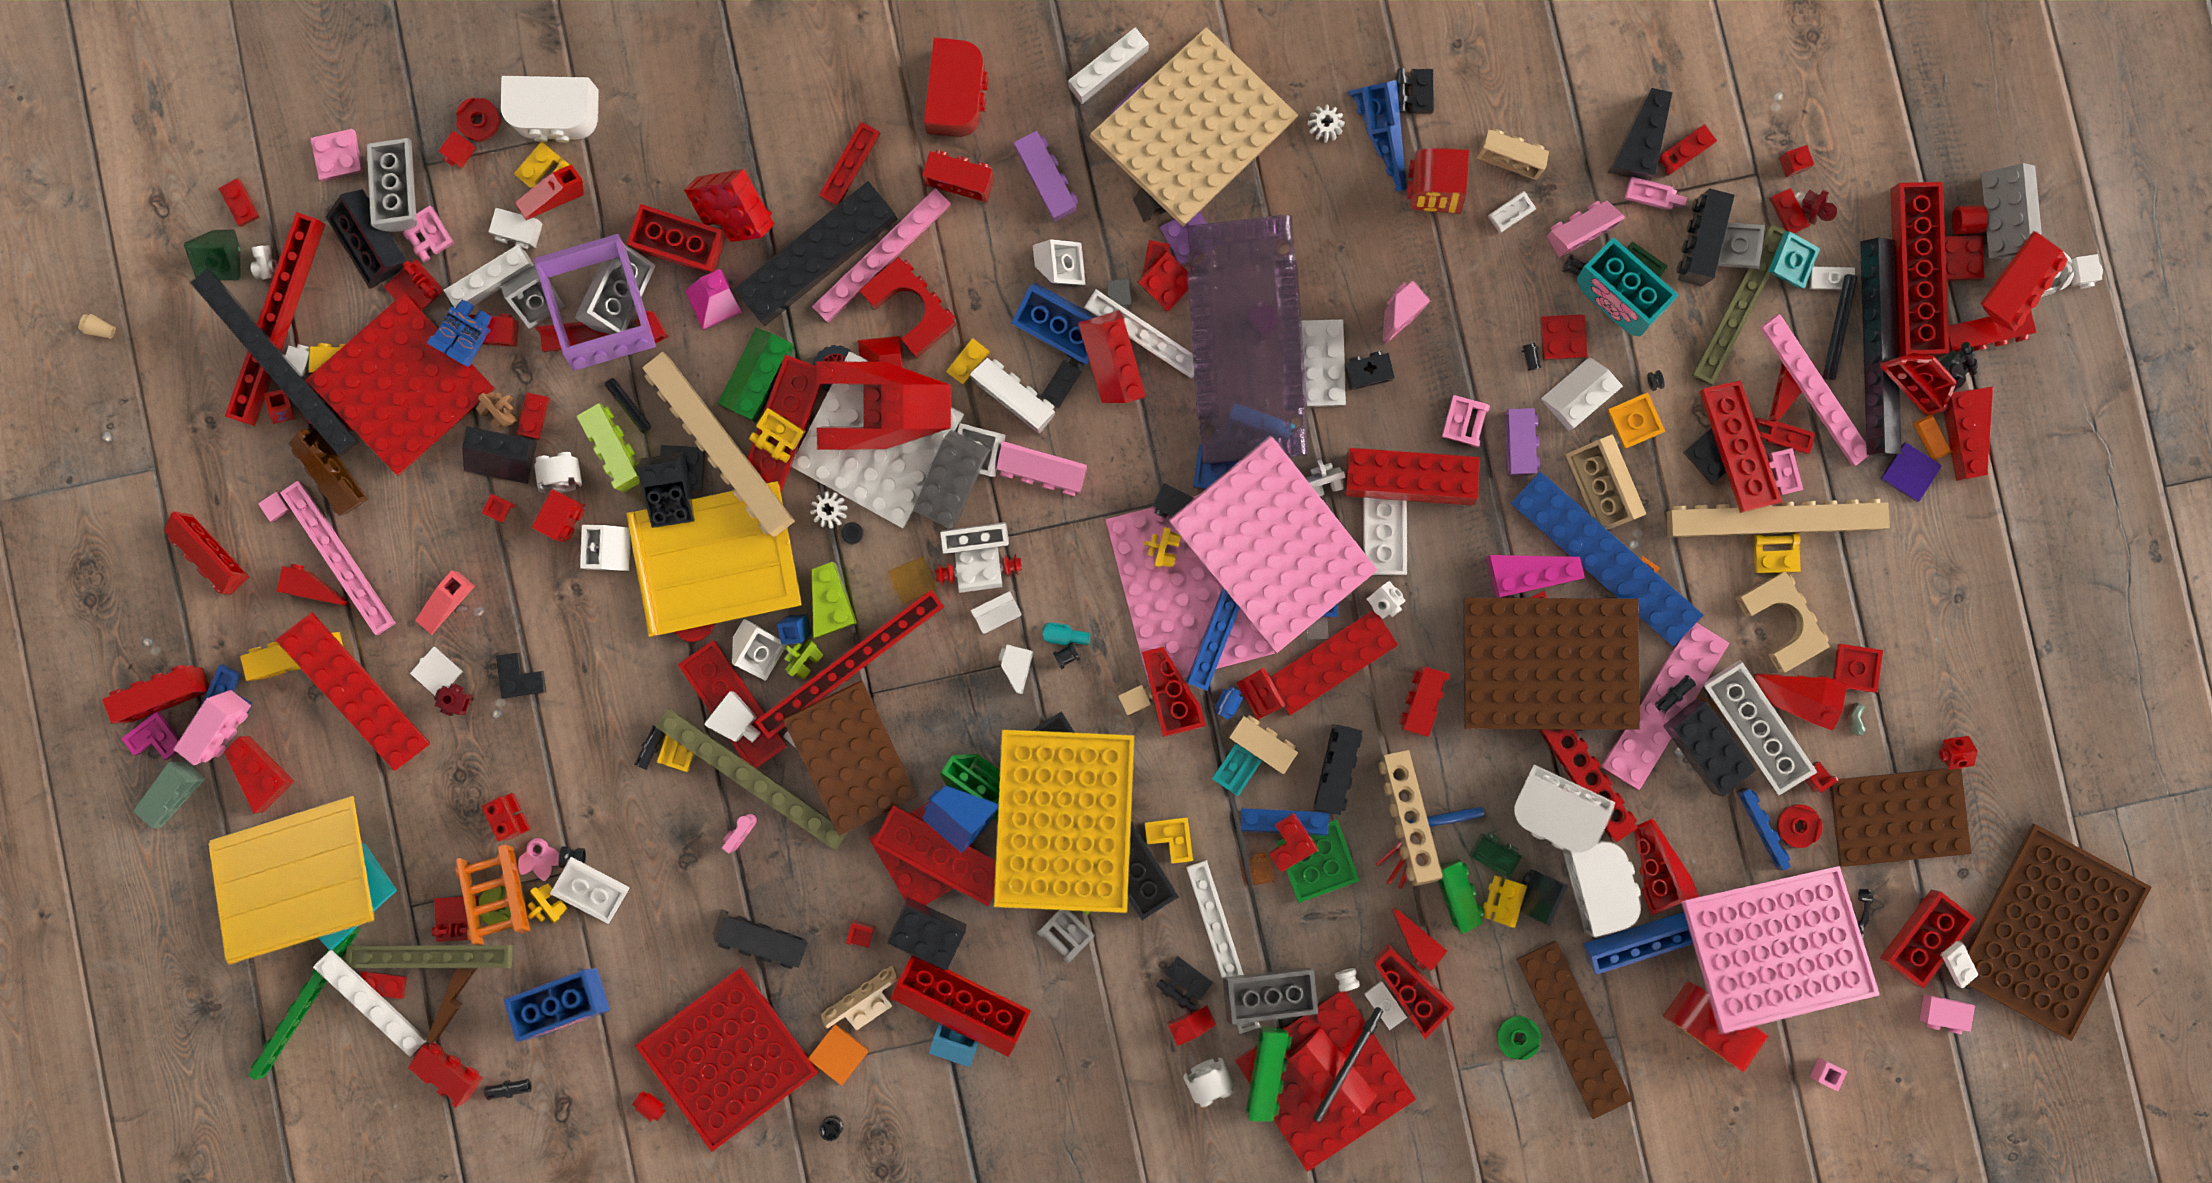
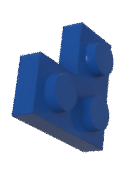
M224 664L219 665L202 704L207 698L229 690L234 692L242 674ZM241 697L243 700H245L248 704L252 706V702Z

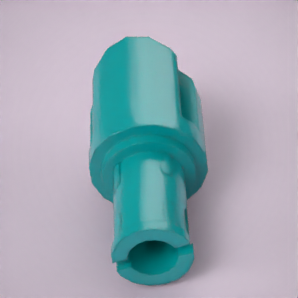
M1055 622L1046 623L1042 627L1043 638L1048 643L1067 646L1070 642L1089 645L1090 632L1072 630L1070 625Z

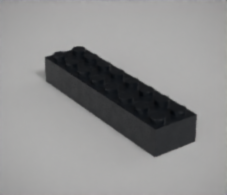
M867 181L735 287L734 290L758 320L766 326L898 220L896 214L870 182Z

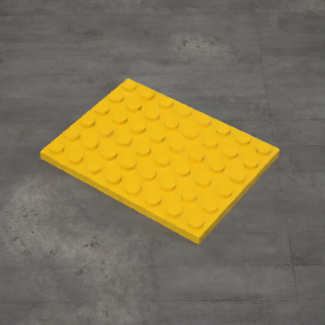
M1002 730L994 907L1127 913L1134 735Z

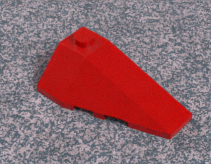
M1755 673L1753 678L1771 705L1815 725L1834 730L1843 712L1847 684L1826 676L1805 677V675L1783 676L1782 674Z
M1650 819L1637 825L1635 838L1637 853L1640 854L1642 867H1639L1640 875H1643L1644 881L1642 892L1651 916L1680 906L1683 901L1699 898L1690 874L1655 820Z

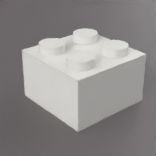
M960 423L957 433L990 449L980 474L995 477L1002 441H1005L1006 435Z

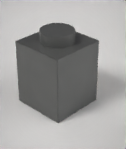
M1129 279L1107 281L1108 297L1126 310L1131 308Z

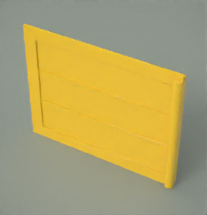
M778 481L767 483L783 504ZM732 491L692 499L695 519L693 522L652 528L647 509L626 513L649 637L801 606L788 528L776 537L769 533L766 535L758 526L761 523L758 518H752L745 509L748 506L745 501H739Z

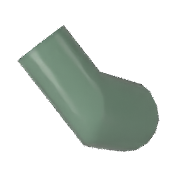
M1858 702L1854 704L1846 721L1850 731L1857 736H1861L1865 733L1866 728L1860 716L1866 707Z

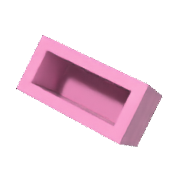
M1923 995L1919 1020L1927 1023L1926 1027L1940 1030L1941 1026L1948 1027V1031L1962 1034V1030L1971 1032L1975 1006L1966 1002Z

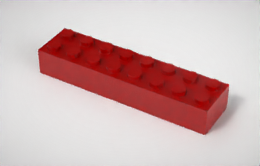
M1943 182L1898 183L1890 189L1892 240H1895L1898 358L1911 353L1940 358L1949 353Z

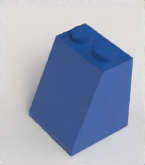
M945 786L940 791L935 790L928 800L930 802L924 808L926 812L923 820L962 853L990 825L999 806L988 800Z

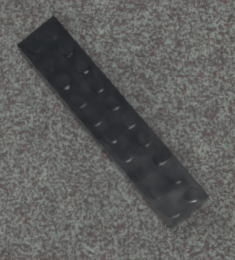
M1062 711L1031 730L1075 733ZM1131 821L1127 898L1141 920H1144L1179 896Z

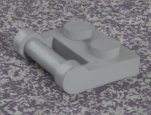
M1058 910L1037 932L1040 937L1043 936L1064 956L1063 959L1067 963L1095 936L1070 910ZM1052 926L1074 946L1071 951L1049 930Z

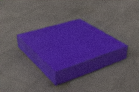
M1905 442L1901 446L1902 454L1894 456L1880 479L1915 502H1919L1942 465Z

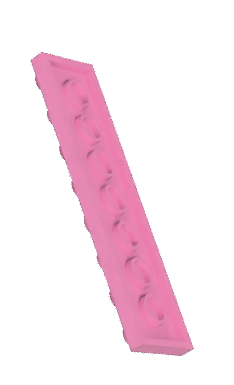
M1696 623L1675 645L1641 700L1640 730H1623L1601 767L1635 789L1640 790L1671 740V736L1663 725L1696 699L1704 686L1703 683L1707 681L1730 643ZM1685 675L1690 676L1695 681L1696 686L1683 696L1681 702H1676L1665 714L1661 713L1662 709L1659 711L1654 704L1668 693L1667 689L1674 687Z

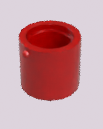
M1984 205L1955 207L1951 219L1953 232L1957 235L1984 233L1988 226L1987 208Z

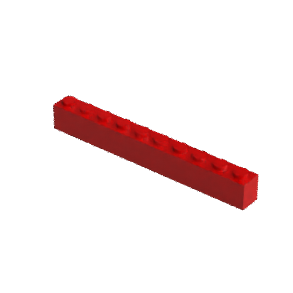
M298 212L295 213L257 322L281 351L326 225L316 218ZM248 350L225 417L255 426L265 400L264 393H267L272 378Z
M932 590L928 591L757 719L755 723L767 739L771 738L786 727L782 720L783 718L822 700L941 611L944 605Z

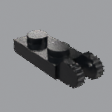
M1070 355L1067 356L1066 360H1063L1041 395L1043 399H1046L1058 408H1060L1076 383L1085 365L1080 361L1078 366L1074 367L1070 364L1073 359Z

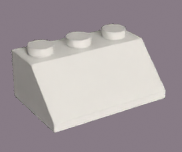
M1589 357L1544 395L1541 400L1563 426L1570 431L1623 386L1607 368Z

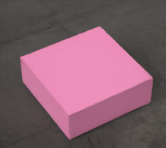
M279 492L273 493L258 503L270 522H274L290 511V508Z

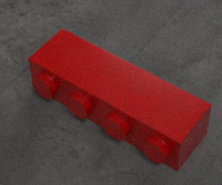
M2032 311L2028 313L2024 324L2019 326L2015 332L1992 322L1990 317L1948 325L1949 353L1952 350L1958 352L1961 349V344L1964 342H1969L1974 352L1987 349V345L1990 344L1999 347L2007 345L2008 340L2015 339L2016 343L2029 340V335L2037 333Z

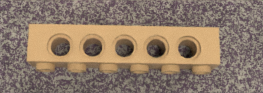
M1407 750L1384 755L1380 759L1378 766L1380 774L1384 775L1385 794L1390 797V813L1396 820L1395 833L1397 838L1401 839L1402 847L1400 851L1403 860L1407 862L1406 875L1408 881H1411L1413 886L1439 881L1443 877L1410 752ZM1393 772H1399L1402 775V781L1396 780ZM1399 793H1405L1408 797V802L1401 801ZM1404 814H1410L1413 817V823L1406 822ZM1410 835L1418 837V845L1410 841ZM1416 856L1424 859V866H1419L1416 863Z

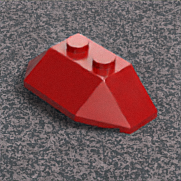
M1911 353L1881 363L1880 367L1926 416L1947 409L1956 386V380L1934 356Z

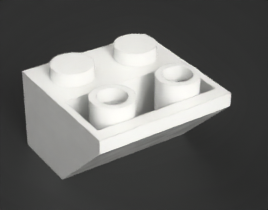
M582 525L580 568L586 570L630 571L631 537L629 527Z

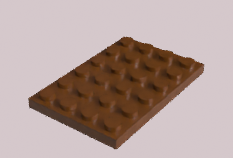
M862 680L782 719L839 836L890 811L893 805L898 807L917 797Z
M1943 768L1842 778L1830 786L1838 860L1841 867L1972 854L1962 768L1951 770Z

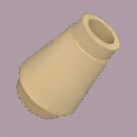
M84 314L80 319L78 329L83 331V334L111 339L115 333L114 326L93 314Z

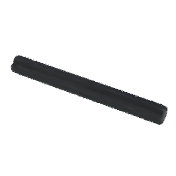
M1846 274L1844 276L1823 378L1826 380L1836 379L1857 283L1856 275Z

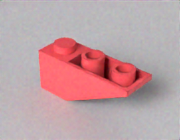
M451 570L437 586L415 621L432 635L471 592L475 585L460 572Z

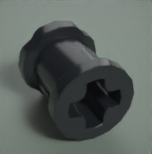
M1570 254L1562 268V272L1565 273L1567 271L1579 276L1583 267L1588 262L1584 263Z
M1072 643L1069 644V647L1058 653L1056 651L1053 652L1061 670L1064 669L1065 665L1074 660H1081Z

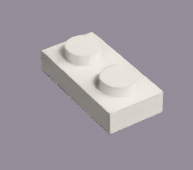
M1956 941L1941 954L1957 986L1964 988L1978 976L1970 956L1961 942Z

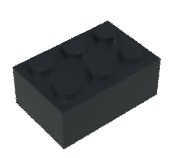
M907 897L889 934L887 944L947 971L966 933L967 924Z

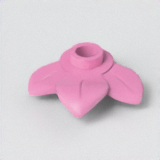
M532 839L527 844L526 852L519 858L518 868L520 874L524 875L533 870L538 878L546 881L551 875L552 866L559 865V852L549 847L544 839ZM536 845L541 846L542 850L540 853L535 851Z

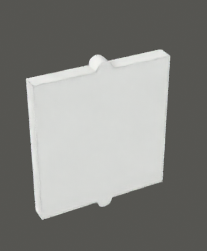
M433 647L424 658H420V663L410 674L435 695L442 686H450L463 671L436 647Z

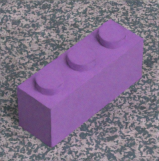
M1535 408L1508 409L1505 411L1507 476L1534 475L1540 469V458L1536 455V448H1539V436L1536 435L1535 427H1538V414H1535Z

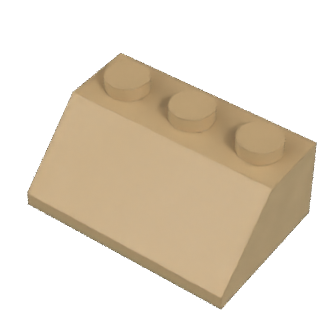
M1488 129L1476 159L1537 180L1546 169L1549 151L1545 150L1542 145L1525 143L1524 139L1520 137L1506 136L1501 130Z

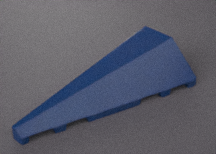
M1397 80L1349 90V96L1353 97L1358 108L1356 110L1358 114L1362 115L1367 125L1365 129L1379 157L1383 158L1387 166L1385 170L1388 175H1391L1396 185L1395 191L1407 189Z

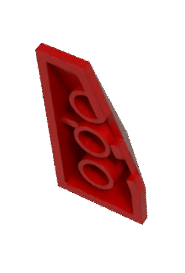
M1164 647L1143 651L1142 655L1162 738L1205 727L1203 713L1198 700L1182 678Z

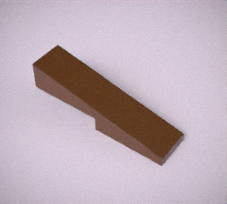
M477 968L455 969L428 1035L427 1041L430 1043L439 1039L463 1005L456 998Z

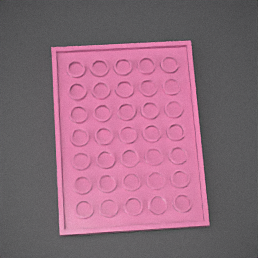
M1272 436L1268 437L1169 519L1170 523L1277 653L1377 571V568Z
M1151 507L1105 519L1147 680L1148 676L1142 652L1164 647L1182 678L1188 677L1223 586L1182 536L1179 547L1166 546L1165 553L1176 555L1174 566H1161V568L1154 566L1158 549H1155L1154 556L1147 555L1149 547L1143 545L1144 541L1151 542L1152 534L1159 535L1157 543L1160 544L1164 527L1170 528V532L1180 535L1170 523L1169 519L1171 517L1167 516L1164 519L1154 514L1155 509ZM1241 609L1238 611L1216 669L1275 654L1271 645Z
M1840 866L1682 902L1720 1034L1880 995Z

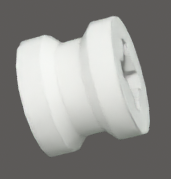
M1355 968L1335 973V978L1339 980L1338 988L1340 992L1352 990L1360 986L1359 981L1355 977L1357 973Z

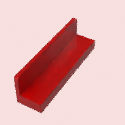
M582 322L563 324L570 346L611 335L592 330ZM554 325L536 327V331L540 333L543 352L562 350Z

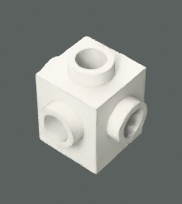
M1390 581L1367 598L1374 612L1381 616L1382 619L1388 615L1394 617L1402 610L1400 605L1405 602L1401 591L1395 588Z

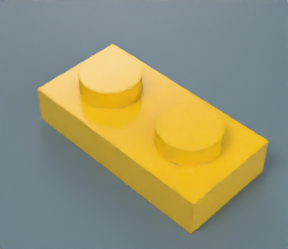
M972 338L946 372L964 386L971 377L972 371L984 361L990 351Z

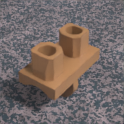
M490 392L489 394L482 393L478 397L480 403L476 410L483 416H488L490 413L494 416L490 426L495 431L502 430L509 425H514L518 421L511 412L514 408L510 405L513 400L510 395L503 397L500 392L497 394Z

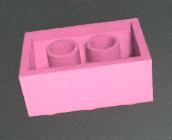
M1597 201L1587 207L1589 211L1583 214L1579 211L1569 217V222L1563 224L1561 221L1550 228L1552 231L1547 235V238L1560 258L1615 228L1625 219L1624 215L1610 202L1605 201L1600 204Z

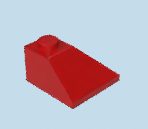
M901 336L858 340L859 356L863 359L874 362H889L904 368Z

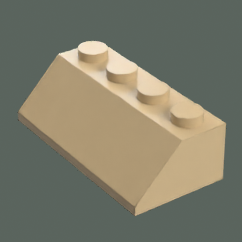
M1613 434L1565 454L1591 516L1607 530L1646 514Z

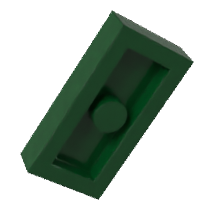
M1633 241L1627 247V250L1660 278L1667 268L1666 264Z

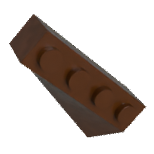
M315 428L300 430L293 436L289 442L293 455L303 463L305 472L314 479L317 489L322 495L326 496L330 502V508L339 516L348 514L368 500L334 449Z

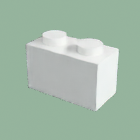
M495 208L489 233L495 237L494 240L507 244L508 241L515 242V246L519 245L523 249H528V246L536 248L543 223L536 218L525 220L521 214Z

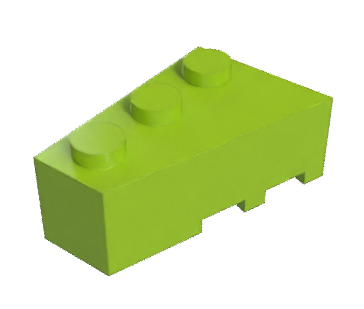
M830 562L812 569L814 638L818 639L856 625L857 621L836 563Z

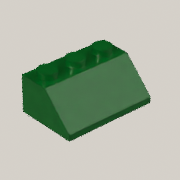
M1456 859L1440 865L1443 878L1438 883L1454 929L1464 934L1483 923L1481 917H1484L1483 910L1480 904L1476 905L1474 897L1477 894L1474 885L1468 882L1467 876L1470 874L1466 863Z

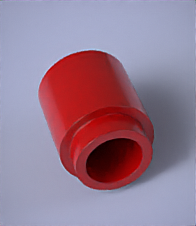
M642 1091L632 1103L635 1111L650 1122L654 1119L658 1122L665 1113L663 1109L665 1104L650 1092Z

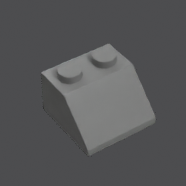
M535 265L500 286L507 302L529 329L551 316ZM550 282L558 309L560 310L565 307V304Z

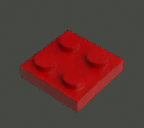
M1982 235L1945 237L1947 281L1979 280L1985 278Z
M1165 250L1137 283L1165 311L1169 312L1194 284L1196 279Z
M1585 314L1542 316L1540 318L1543 360L1588 357Z
M1837 644L1833 679L1847 684V689L1878 693L1883 650Z

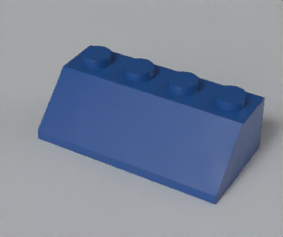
M1036 282L1031 284L1011 324L1082 363L1088 364L1089 358L1078 323L1097 316Z

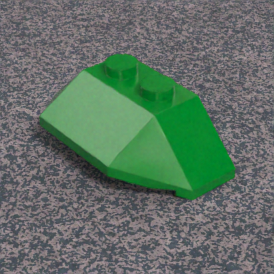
M978 754L950 756L940 772L946 786L996 803L999 806L1000 770ZM999 807L993 817V820L998 821Z

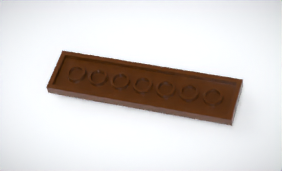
M1553 941L1517 958L1516 960L1591 1118L1595 1119L1633 1101L1558 942Z

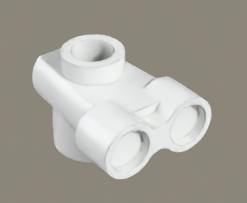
M270 245L251 248L256 259L255 262L251 263L253 276L256 279L262 278L263 280L273 278L278 264L272 259L273 254Z

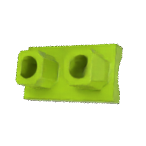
M808 638L803 646L800 643H795L793 647L785 646L789 653L784 659L790 662L785 670L792 677L796 675L799 678L805 679L811 671L803 664L806 659L809 658L817 663L823 656L811 639Z

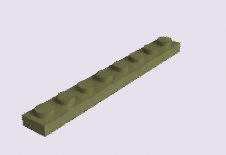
M1773 224L1769 226L1763 240L1759 269L1747 268L1692 374L1694 378L1710 386L1714 384L1771 274L1768 271L1785 230Z
M513 945L347 946L346 964L350 968H512Z

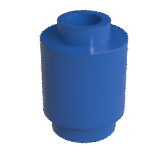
M1231 686L1228 690L1224 688L1215 705L1217 707L1215 713L1228 720L1235 716L1243 700V697L1240 696L1241 691Z

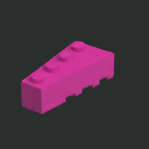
M1486 556L1495 598L1585 578L1580 557Z

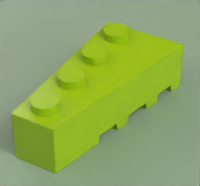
M598 403L577 415V418L590 442L594 441L593 449L596 455L602 461H605L603 468L606 474L611 479H614L611 482L614 489L624 493L640 484L636 468L638 463L633 458L635 452L629 443L625 444L622 438L625 435L620 426H615L612 418L614 415L609 407H604Z

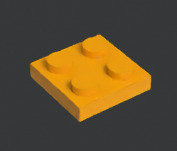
M1648 392L1607 410L1623 449L1665 432Z

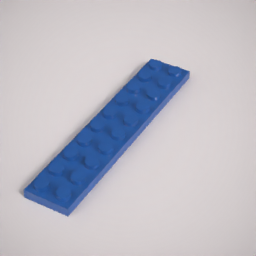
M1541 471L1512 500L1511 504L1566 553L1571 557H1580L1582 567L1617 598L1638 599L1639 617L1673 647L1704 616L1703 613Z

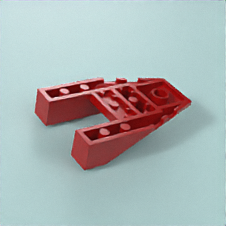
M816 361V384H863L864 427H818L817 450L888 449L951 428V384L913 372L889 362Z

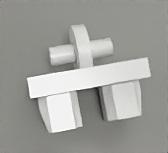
M1322 460L1316 461L1317 467L1310 469L1312 476L1305 478L1319 496H1323L1324 490L1322 485L1329 483L1333 492L1344 489L1343 478L1346 477L1340 467L1333 469L1331 463L1323 465Z

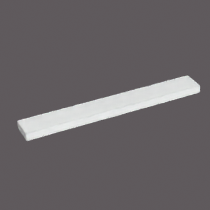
M1207 860L1186 866L1221 978L1243 975ZM1259 1021L1237 1024V1027L1241 1034L1260 1028Z

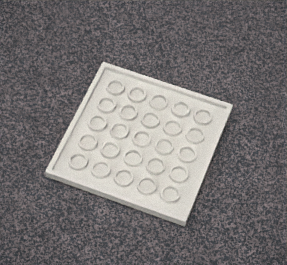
M849 352L844 361L867 360L853 352ZM832 384L794 458L792 467L899 527L905 528L913 513V508L943 438L950 430L956 431L964 414L951 407L950 429L888 449L817 450L818 427H864L863 384Z

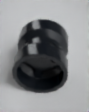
M562 846L559 853V868H565L571 857L585 864V848H577L574 851L570 847Z
M830 1115L823 1120L819 1127V1133L824 1140L834 1141L840 1136L844 1126L841 1118L836 1115Z

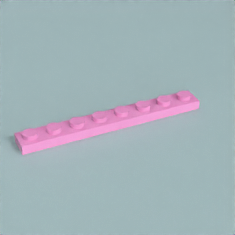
M935 188L812 307L829 323L860 293V289L885 269L951 206L950 202Z
M1775 314L1759 327L1851 466L1858 465L1869 456L1867 455L1865 441L1781 315Z
M296 481L281 491L280 494L373 633L379 635L396 624L303 483Z

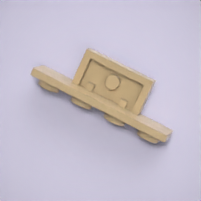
M890 966L882 970L876 977L863 983L860 988L851 994H847L835 1005L828 1007L821 1014L824 1026L828 1029L846 1017L851 1025L858 1030L892 1007L891 1000L883 990L899 980L896 969Z

